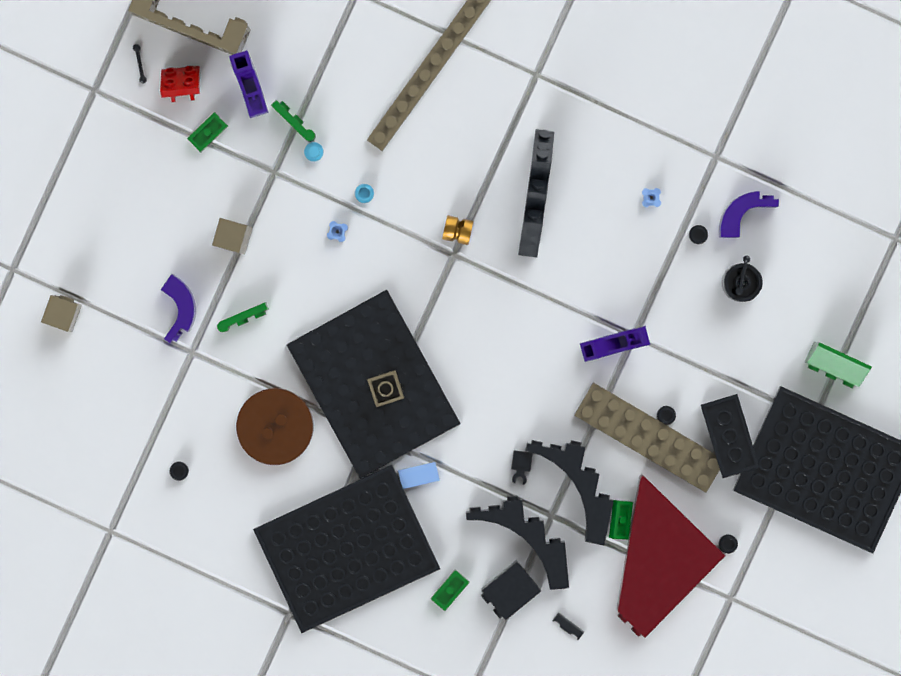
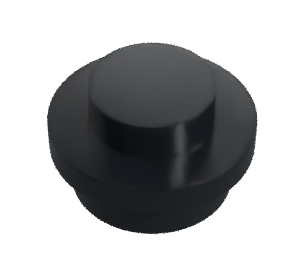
M696 225L689 231V239L694 244H702L708 238V231L704 226Z
M662 406L657 411V419L665 425L672 424L676 419V412L670 406Z
M175 462L170 467V476L177 481L184 480L188 476L189 468L184 462Z
M726 534L719 539L718 545L722 552L730 554L737 549L738 541L733 535Z

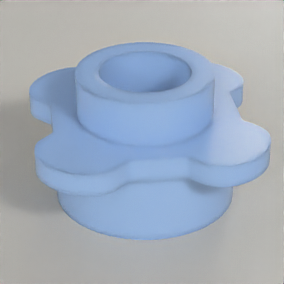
M643 189L644 201L642 205L644 207L653 205L659 207L661 205L659 200L660 189Z
M330 222L327 238L330 240L337 239L339 242L345 241V231L348 230V226L344 223Z

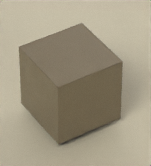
M219 218L212 246L245 255L253 227Z
M50 295L41 323L66 332H73L82 305L74 302V299L63 295Z
M396 370L367 379L376 407L404 399Z

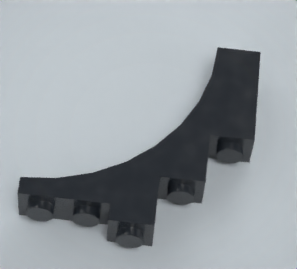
M535 129L518 255L535 258L538 256L552 163L553 131Z
M532 440L531 443L527 442L526 451L540 455L555 463L575 484L585 509V542L604 546L614 500L610 499L608 494L599 493L598 496H595L600 474L596 472L595 468L585 467L584 470L581 469L585 447L581 446L582 442L571 440L570 443L565 444L564 450H561L562 446L550 444V447L542 446L543 442Z
M517 495L507 496V500H503L504 508H500V505H490L488 509L481 510V507H470L469 511H466V520L496 523L521 536L535 550L542 561L547 573L550 590L569 588L565 541H561V538H550L549 542H546L544 520H540L539 517H529L528 521H524L522 498L518 499Z

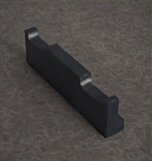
M559 612L552 620L559 623L560 628L568 634L575 635L577 640L584 634L583 630Z

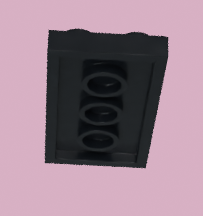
M738 394L701 404L722 478L760 468Z

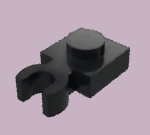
M513 451L511 469L517 470L512 477L513 483L516 482L518 476H521L523 478V485L526 484L527 478L524 473L531 470L533 453Z

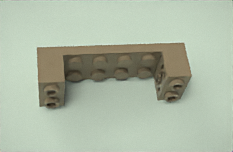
M132 0L128 11L132 15L230 55L242 52L251 31L245 20L235 17V20L229 18L221 38L210 31L208 34H205L202 28L193 24L190 27L185 26L186 23L178 18L168 19L165 13L156 10L159 0Z

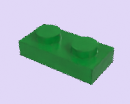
M214 112L187 139L201 153L228 125Z
M614 500L609 538L629 540L633 508L632 501Z
M455 569L430 599L446 611L470 581Z

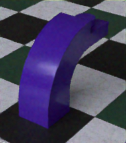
M246 50L229 56L249 117L254 118L269 113L249 52Z
M760 191L746 193L734 199L721 216L719 238H739L741 219L749 209L755 207L777 208L779 207V199H774L773 195H763L762 199H760Z
M171 274L161 288V291L175 301L178 308L177 320L164 338L169 343L177 342L183 334L181 332L182 329L189 332L196 317V303L191 290L180 278Z
M646 326L580 343L584 362L651 345Z

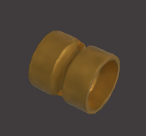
M447 215L442 239L452 242L456 239L458 243L468 245L474 221L467 219L459 221L458 217Z

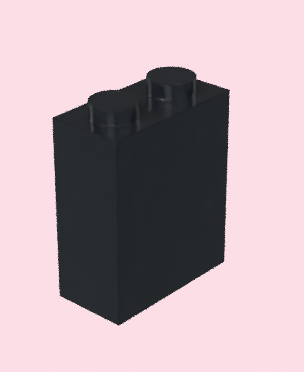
M516 560L481 588L483 592L481 597L487 604L492 603L495 607L493 611L500 619L503 617L507 620L538 595L541 589Z

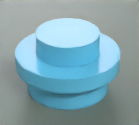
M316 142L309 143L304 150L305 157L313 162L320 160L324 153L322 146Z
M361 184L355 190V197L361 203H368L374 197V190L368 184Z

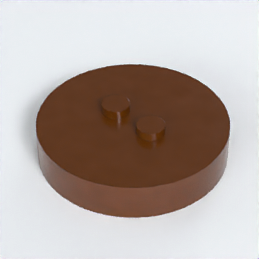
M282 388L265 389L252 395L241 407L236 422L237 437L244 451L256 461L268 465L286 464L298 458L310 444L314 431L313 416L306 402L294 392Z

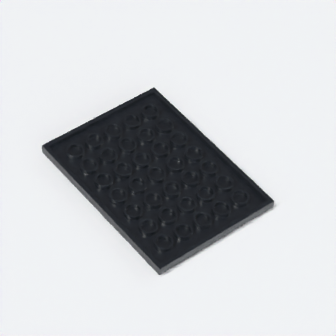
M388 290L379 293L286 344L360 479L461 424ZM396 370L404 399L376 407L367 379Z
M780 386L753 444L760 468L741 473L733 491L873 554L901 494V440Z
M393 465L387 466L253 529L301 634L441 569Z

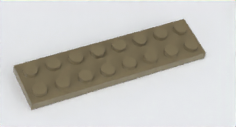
M594 382L574 416L707 493L720 471L715 453Z

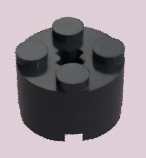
M744 263L735 264L725 271L722 277V288L728 298L737 302H747L753 300L761 291L763 285L762 276L750 264H747L744 278L746 284L743 285L742 295H737L735 290L739 287L738 281H740Z

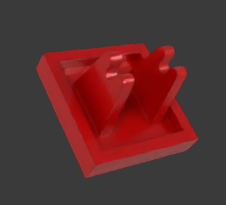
M200 66L161 69V98L171 97V101L176 102V96L190 95L191 101L195 100V94H200Z

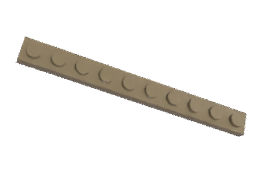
M491 0L466 1L368 137V142L383 152Z

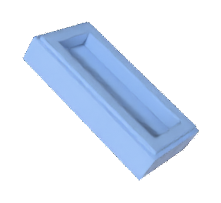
M436 462L398 470L403 489L440 481Z

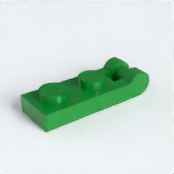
M275 100L271 104L306 141L313 142L315 140L316 134L314 131L306 130L302 126L304 122L296 114L292 116L288 112L290 108L283 101L279 103Z
M264 302L220 321L217 324V329L220 332H227L231 325L237 323L238 326L248 323V318L255 316L257 319L266 315L265 311L269 310L267 303Z

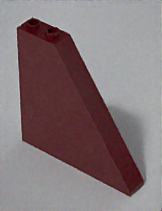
M642 474L638 480L616 609L619 612L617 616L624 623L628 621L633 626L631 630L638 637L642 635L646 638L725 555Z

